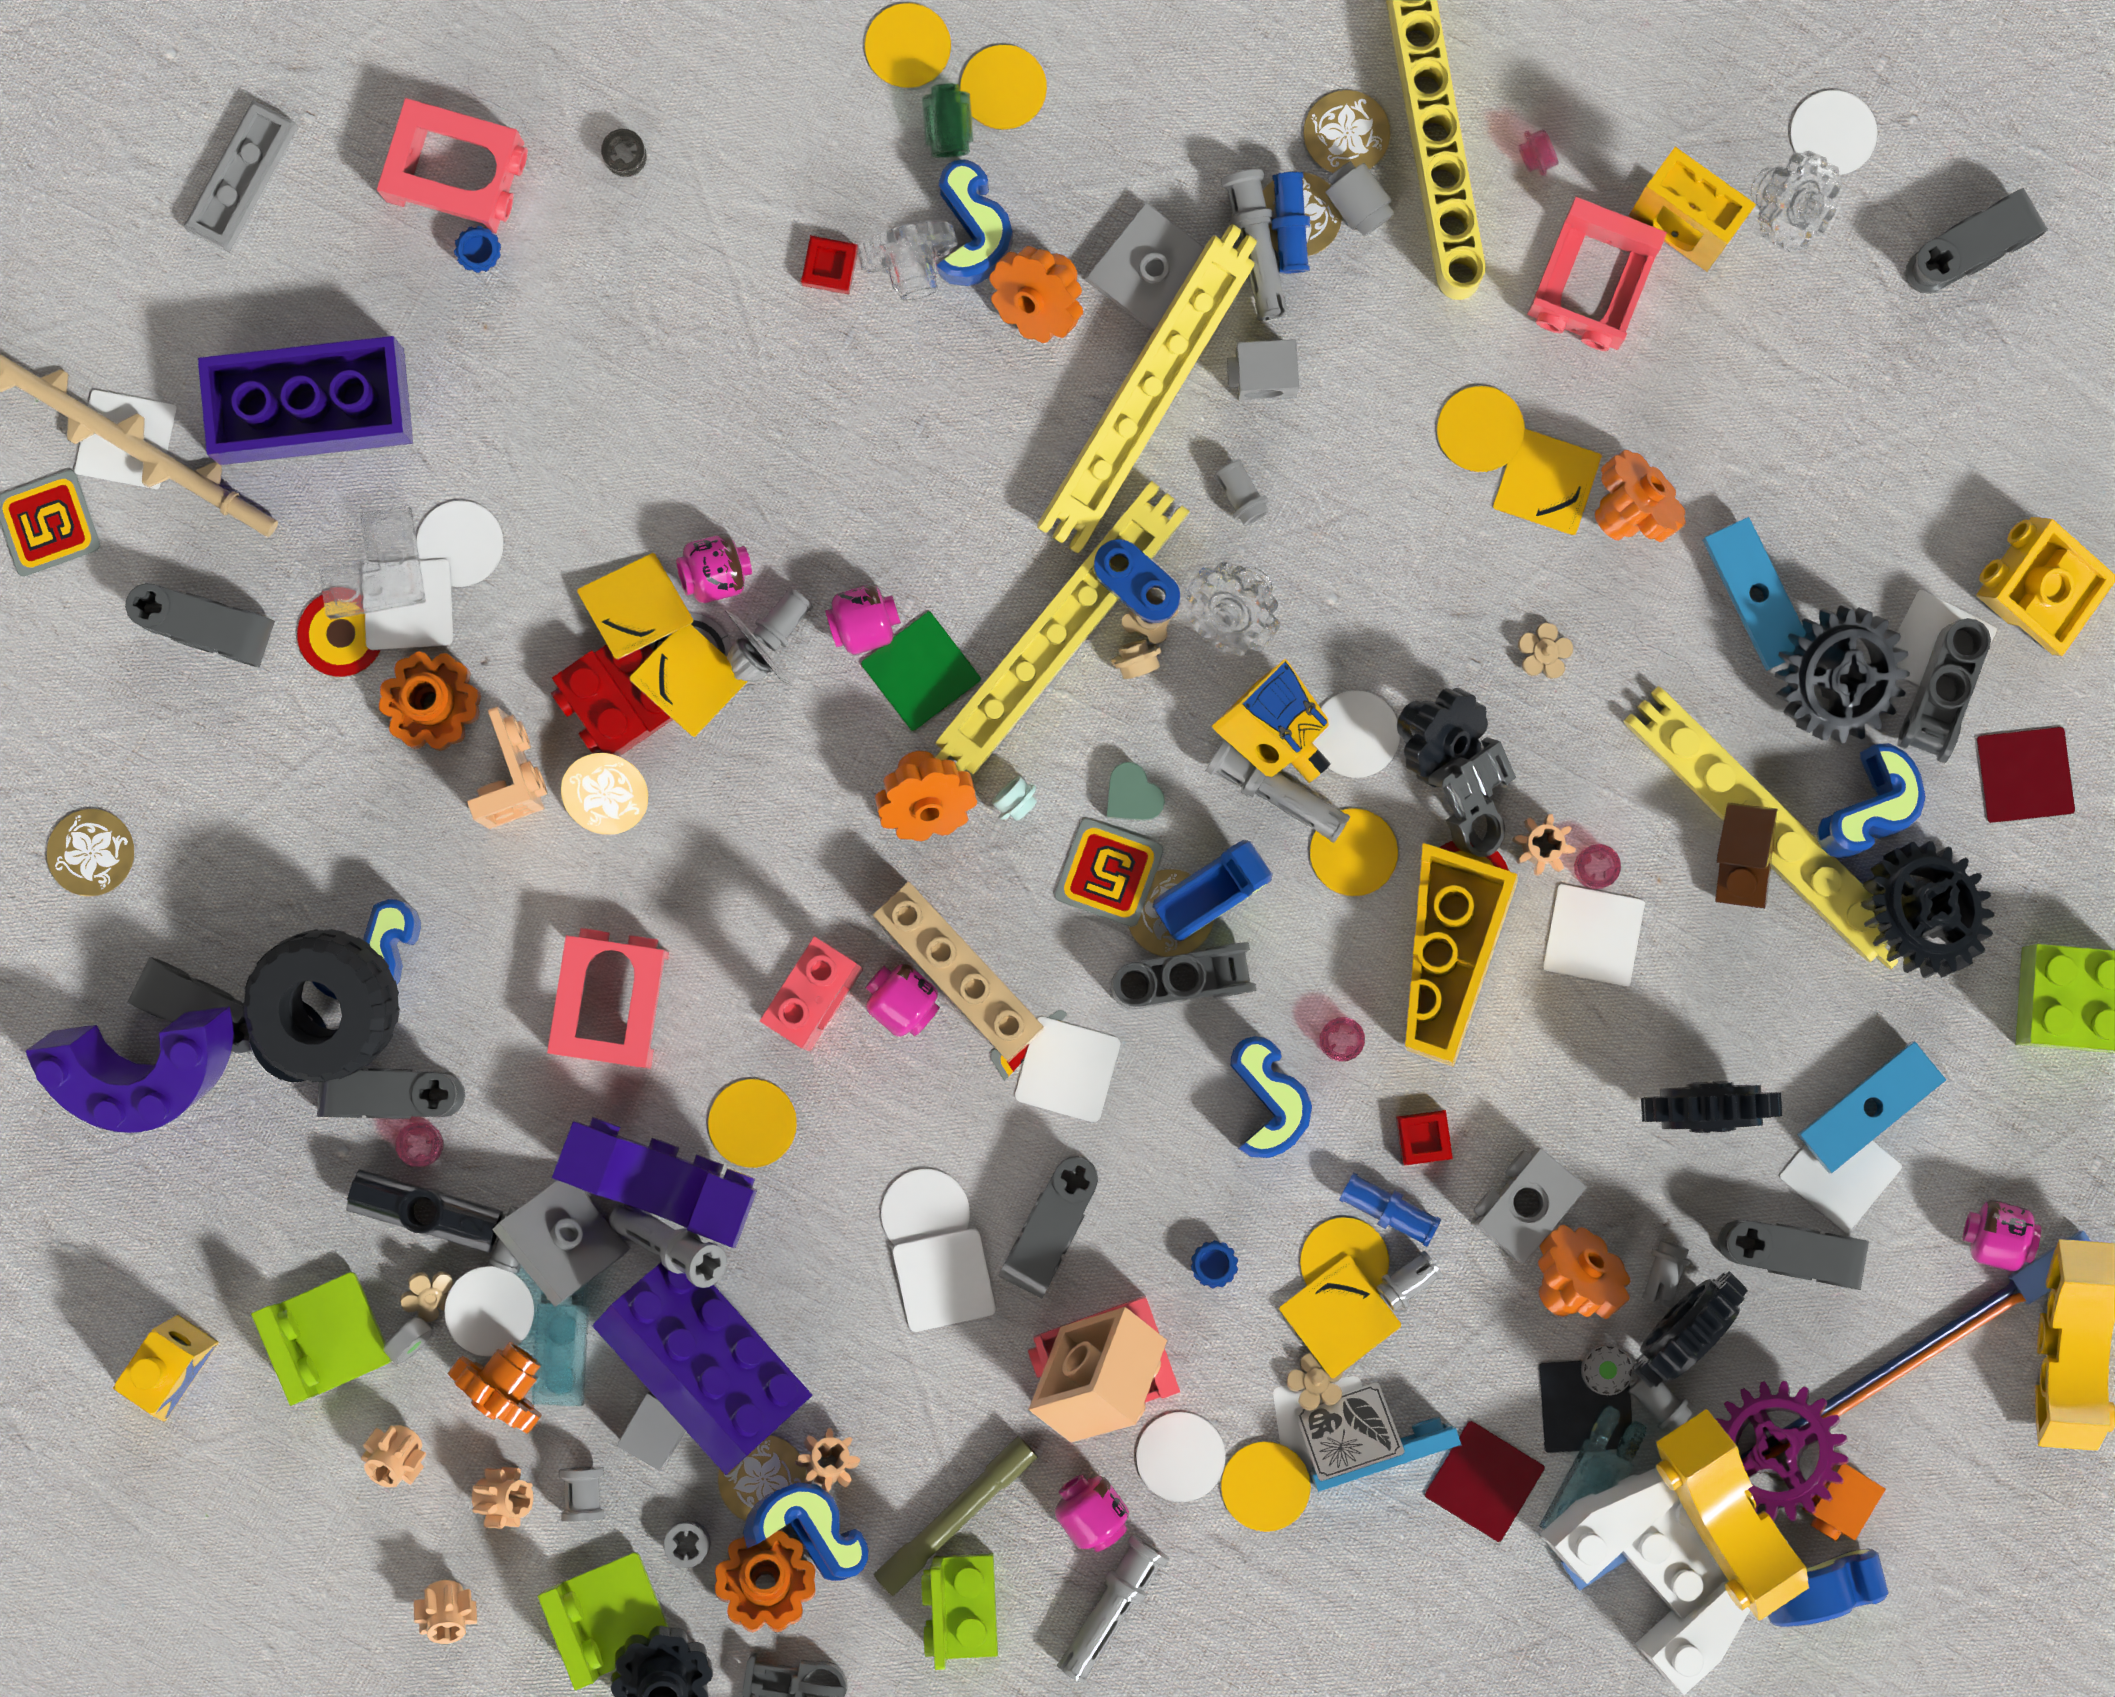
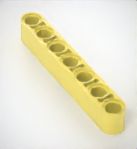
M1386 0L1437 283L1445 296L1453 300H1464L1471 297L1477 291L1485 274V259L1437 0ZM1413 30H1420L1429 36L1431 42L1426 46L1417 47L1407 40L1406 34ZM1420 77H1430L1437 82L1439 90L1432 94H1425L1417 89L1414 81ZM1430 123H1437L1444 127L1448 137L1441 141L1431 140L1425 135L1423 127ZM1438 170H1446L1455 177L1456 184L1450 188L1439 187L1433 182L1431 174ZM1446 217H1455L1463 223L1465 231L1459 235L1447 234L1442 229L1440 221ZM1454 264H1464L1471 269L1473 279L1466 283L1457 282L1450 276L1449 267Z

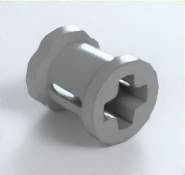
M572 1467L559 1470V1478L564 1480L565 1510L561 1512V1521H593L605 1518L604 1509L600 1508L599 1478L604 1475V1467Z

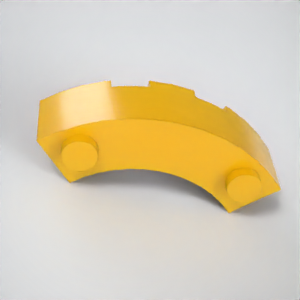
M2059 1239L2045 1283L2046 1287L2051 1289L2047 1301V1313H2040L2037 1353L2047 1355V1358H2044L2041 1365L2040 1385H2035L2038 1446L2098 1451L2107 1432H2112L2115 1427V1405L2113 1402H2109L2108 1392L2110 1347L2115 1321V1243Z
M1707 1409L1656 1442L1662 1460L1656 1464V1468L1667 1486L1677 1493L1692 1524L1729 1580V1582L1724 1584L1725 1589L1740 1610L1748 1607L1757 1620L1760 1621L1809 1588L1806 1566L1785 1540L1770 1515L1765 1511L1758 1515L1755 1512L1756 1503L1748 1490L1753 1485L1744 1469L1738 1447Z

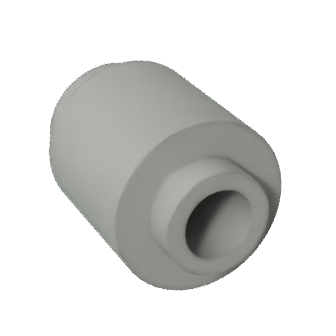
M1350 161L1328 177L1332 186L1325 193L1351 229L1357 228L1363 237L1380 227L1395 214L1389 206L1392 200L1365 163L1355 167Z

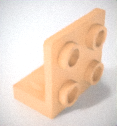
M498 706L489 709L488 713L514 784L507 786L506 781L503 780L485 785L477 790L479 797L467 801L473 820L488 829L545 809L541 796L548 794L539 768L533 767L532 763L527 761L524 753L525 750L531 749V744L521 721L517 722L514 715L509 716Z

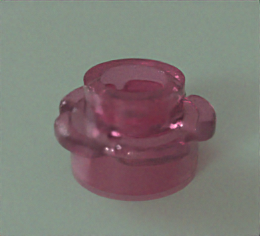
M1544 129L1530 134L1528 130L1524 132L1526 142L1518 145L1523 162L1529 172L1538 169V172L1545 176L1548 169L1559 165L1550 138Z

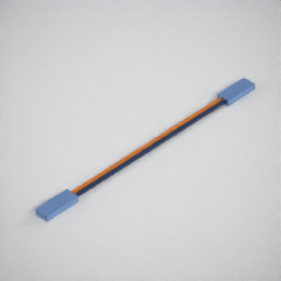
M2079 1231L2066 1239L2090 1241L2085 1231ZM2056 1246L2036 1258L2031 1264L2028 1263L2009 1275L2010 1282L2006 1287L1828 1399L1827 1406L1821 1417L1826 1418L1830 1415L1841 1416L2020 1302L2031 1304L2050 1292L2051 1289L2047 1288L2045 1283ZM1800 1417L1783 1429H1798L1808 1422ZM1770 1436L1768 1444L1771 1447V1451L1765 1455L1766 1460L1775 1458L1791 1447L1790 1442L1782 1445L1777 1439ZM1753 1448L1740 1455L1741 1460L1747 1457V1454H1749L1753 1450ZM1621 1553L1588 1584L1574 1574L1562 1560L1560 1562L1576 1588L1580 1591L1628 1559Z

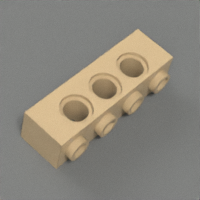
M910 882L906 883L873 914L875 919L1008 1062L1045 1029Z

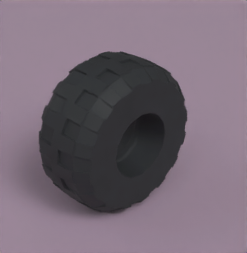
M315 929L287 938L265 953L256 963L255 969L248 977L244 988L243 1017H245L250 1039L270 1065L275 1066L283 1071L285 1075L297 1080L327 1082L334 1079H342L358 1072L371 1063L388 1045L393 1036L395 1025L398 1022L400 1011L398 1004L399 991L396 980H394L388 968L389 965L381 955L370 947V944L359 937L356 938L346 934L344 931ZM306 981L321 983L335 994L340 1003L342 1014L338 1029L331 1030L321 1027L309 1018L302 1001V992Z

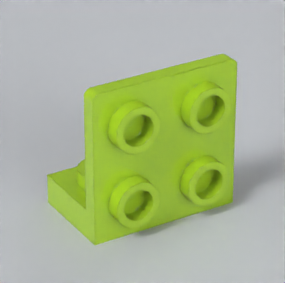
M354 1272L342 1275L282 1303L269 1305L251 1313L290 1406L311 1399L383 1367L392 1361L384 1353L386 1342L357 1274Z
M633 1552L551 1586L537 1596L575 1691L593 1684L601 1675L616 1670L615 1653L620 1647L625 1645L626 1640L631 1635L639 1634L648 1638L650 1631L656 1626L669 1628L638 1552Z
M994 1553L934 1556L930 1569H924L923 1575H921L922 1605L932 1606L933 1619L926 1620V1626H924L925 1657H934L935 1670H945L948 1659L998 1657Z

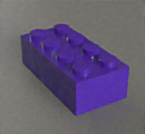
M394 336L198 358L206 452L219 465L414 444L404 348Z
M662 1261L613 1302L592 1325L725 1475L813 1396L714 1285L706 1288L695 1286L687 1279L685 1273L677 1274L669 1271L662 1264Z

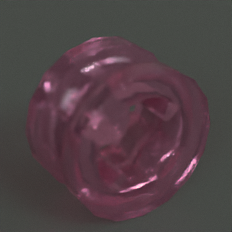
M1595 844L1585 848L1576 857L1574 863V873L1578 881L1583 886L1593 890L1603 889L1613 884L1621 871V861L1617 852L1603 844ZM1591 854H1601L1599 860H1603L1605 857L1608 859L1610 868L1603 872L1604 880H1594L1596 874L1587 875L1585 865L1592 861Z
M1338 1017L1329 1021L1322 1028L1319 1036L1320 1047L1323 1053L1329 1059L1337 1062L1356 1058L1363 1050L1365 1044V1034L1362 1027L1355 1020L1347 1017ZM1340 1025L1351 1029L1348 1035L1355 1034L1356 1036L1355 1046L1346 1047L1344 1054L1335 1052L1333 1048L1336 1044L1330 1046L1328 1041L1329 1034L1337 1033Z
M411 1123L399 1132L396 1139V1151L399 1158L405 1164L413 1167L428 1166L435 1163L444 1149V1140L440 1131L428 1123ZM426 1132L431 1140L426 1141L427 1144H432L430 1153H419L416 1157H413L409 1153V1149L413 1148V1145H407L409 1137L411 1135L421 1136Z

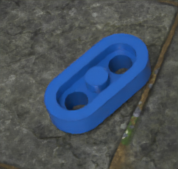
M1122 539L1111 540L1100 547L1094 560L1095 575L1098 581L1132 612L1149 623L1167 621L1176 613L1180 603V590L1177 583L1133 543ZM1119 555L1127 559L1128 567L1126 570L1116 572L1111 569L1109 562L1114 556ZM1152 588H1159L1164 592L1165 600L1157 605L1151 604L1146 598V593Z

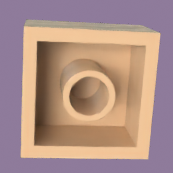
M1126 1307L1060 1327L1028 1410L1070 1442L1136 1425L1145 1411V1399L1152 1380L1160 1370V1359L1167 1340Z

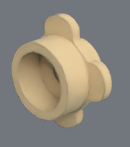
M1151 590L1146 593V598L1151 604L1157 605L1164 601L1152 595ZM1178 609L1171 618H1174L1178 614ZM1130 610L1129 613L1123 616L1122 626L1128 633L1137 632L1141 636L1148 637L1151 643L1160 644L1167 638L1166 628L1170 619L1161 623H1149L1139 618Z
M1142 639L1121 646L1118 649L1120 655L1111 659L1112 665H1115L1116 669L1120 668L1123 679H1131L1158 669L1160 664L1157 655L1161 653V649L1156 644L1148 645L1146 639Z

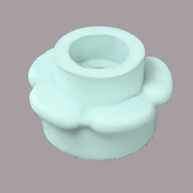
M1021 776L1010 781L992 801V804L1001 812L998 817L1001 820H1005L1011 815L1015 821L1023 818L1037 803V800L1032 796L1036 791V786L1034 784L1028 785Z

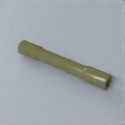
M1017 1436L986 1466L984 1472L911 1542L904 1544L873 1574L876 1580L892 1596L898 1593L925 1567L928 1559L1000 1490L1008 1487L1038 1458L1037 1454L1020 1436Z

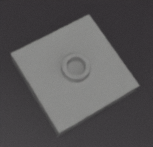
M1146 202L1088 274L1086 281L1153 333L1203 251L1204 246Z
M558 1180L500 1221L492 1229L554 1307L558 1306L629 1251V1248L613 1231L581 1189Z

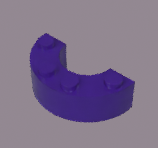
M230 1006L185 1012L159 1032L160 1054L155 1065L136 1064L119 1056L105 1042L97 1025L54 1030L25 1052L39 1083L69 1113L88 1124L105 1130L124 1133L144 1132L164 1126L176 1119L207 1094L218 1082L231 1055L233 1045L232 1014Z
M592 1117L589 1126L575 1121L572 1122L551 1178L589 1193L652 1213L679 1224L690 1232L731 1248L737 1247L758 1191L753 1188L755 1178L728 1168L725 1175H723L721 1172L724 1164L697 1154L693 1162L677 1157L679 1147L656 1138H651L649 1146L618 1135L621 1127Z

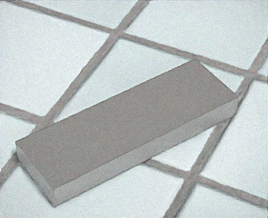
M252 100L183 227L188 232L230 253L298 128L297 124Z

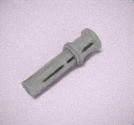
M1249 169L1221 178L1220 181L1222 188L1227 189L1233 212V217L1229 220L1230 225L1234 224L1241 229V241L1248 234L1257 240L1254 249L1248 257L1255 262L1249 274V280L1255 299L1258 321L1283 317L1289 312L1283 295L1280 274L1270 237L1269 225L1272 224L1273 213L1271 209L1266 208L1260 182L1264 179V173L1262 169Z
M1225 739L1205 770L1211 775L1217 772L1241 787V793L1245 796L1250 795L1253 797L1256 794L1269 801L1306 826L1308 825L1333 843L1337 840L1351 817L1327 804L1321 798L1295 782L1285 778L1280 773L1275 774L1273 777L1265 776Z
M619 1204L612 1211L609 1223L613 1231L626 1236L650 1252L659 1255L662 1264L669 1271L677 1274L685 1273L687 1279L693 1285L701 1288L712 1286L723 1276L727 1258L725 1251L717 1244L711 1242L703 1243L697 1234L688 1231L686 1228L674 1230L653 1216L627 1204H624V1208Z
M1134 1534L1129 1538L1130 1548L1116 1570H1109L1106 1574V1581L1104 1583L1107 1587L1100 1600L1080 1628L1069 1649L1057 1664V1667L1062 1672L1080 1683L1085 1682L1093 1665L1108 1645L1132 1605H1138L1139 1602L1144 1601L1147 1596L1144 1590L1160 1565L1166 1566L1169 1561V1557L1161 1550Z

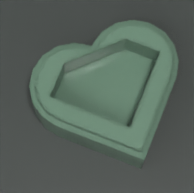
M1125 762L1116 766L1110 776L1107 818L1150 821L1160 815L1165 804L1164 794L1158 786L1147 782V775L1144 769L1132 762Z

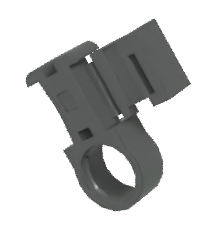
M1488 737L1481 740L1484 749L1472 758H1453L1429 777V784L1443 788L1454 814L1446 819L1453 843L1458 849L1478 857H1487L1495 853L1501 846L1505 836L1503 818L1497 812L1493 801L1484 798L1483 795L1485 797L1492 796V788L1501 782L1507 785L1516 778L1501 741ZM1481 815H1484L1487 821V832L1483 840L1478 837L1472 827L1473 821Z
M754 1653L749 1657L746 1664L742 1691L743 1697H751V1693L755 1694V1697H806L805 1693L827 1697H845L848 1689L847 1678L843 1670L835 1663L829 1661L801 1660L799 1667L758 1662L756 1661L757 1653ZM816 1669H825L838 1677L841 1687L804 1682V1679L810 1672Z

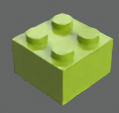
M2045 944L2022 947L2015 1045L2115 1053V950Z

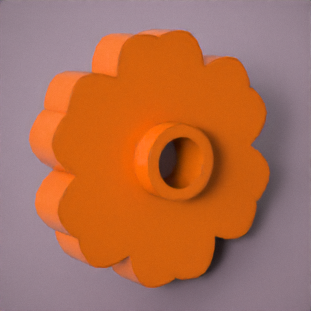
M1026 246L1018 254L1008 252L997 262L995 270L989 276L991 284L996 289L991 297V301L998 310L1001 319L1008 324H1017L1020 334L1026 339H1035L1038 342L1047 343L1054 335L1064 338L1076 326L1078 319L1084 312L1082 306L1076 300L1082 293V288L1077 282V270L1074 264L1064 255L1051 254L1047 250H1038L1032 246Z
M1623 450L1619 455H1615L1601 467V481L1609 493L1600 500V507L1595 510V519L1600 528L1610 538L1619 541L1624 537H1633L1641 531L1648 539L1663 542L1686 524L1684 517L1685 509L1675 498V488L1658 468L1650 467L1642 455L1629 450Z
M419 651L412 654L409 658L397 661L394 667L396 678L387 679L380 686L382 697L379 701V710L384 715L392 718L389 724L390 733L413 749H419L428 743L435 750L443 751L450 747L451 744L462 742L465 738L464 724L474 723L478 720L480 714L478 705L481 701V693L474 686L468 684L471 677L470 670L446 653L439 654L432 660L427 654ZM430 694H436L434 704L430 708L425 709V698Z
M914 751L902 757L895 772L885 776L883 780L885 789L875 795L881 826L886 829L895 828L899 839H912L914 841H925L933 833L942 836L951 834L958 827L967 823V811L977 805L971 774L966 771H957L954 761L937 759L927 751Z
M1560 1225L1539 1245L1543 1256L1538 1260V1266L1544 1274L1538 1293L1544 1306L1553 1314L1565 1317L1579 1312L1585 1317H1590L1595 1312L1601 1318L1608 1319L1629 1301L1630 1297L1625 1287L1630 1284V1277L1625 1270L1622 1260L1618 1256L1608 1253L1607 1245L1601 1237L1592 1234L1583 1227H1579L1574 1232L1568 1226Z
M509 1342L503 1351L497 1349L485 1367L462 1356L459 1357L447 1373L455 1381V1385L472 1399L471 1404L493 1420L497 1417L509 1426L517 1427L528 1434L542 1416L534 1408V1404L525 1397L538 1379L535 1374L541 1367V1364L528 1352L512 1342Z
M779 1530L767 1539L747 1548L744 1536L732 1541L728 1547L730 1560L719 1563L715 1569V1594L720 1601L729 1603L727 1608L729 1620L741 1625L745 1630L752 1633L761 1629L764 1624L774 1632H781L789 1624L800 1621L803 1615L801 1603L807 1602L815 1596L814 1580L816 1574L815 1566L807 1560H802V1543L794 1538H789L786 1533ZM768 1574L774 1578L775 1585L769 1589H760L756 1586V1581L761 1575Z

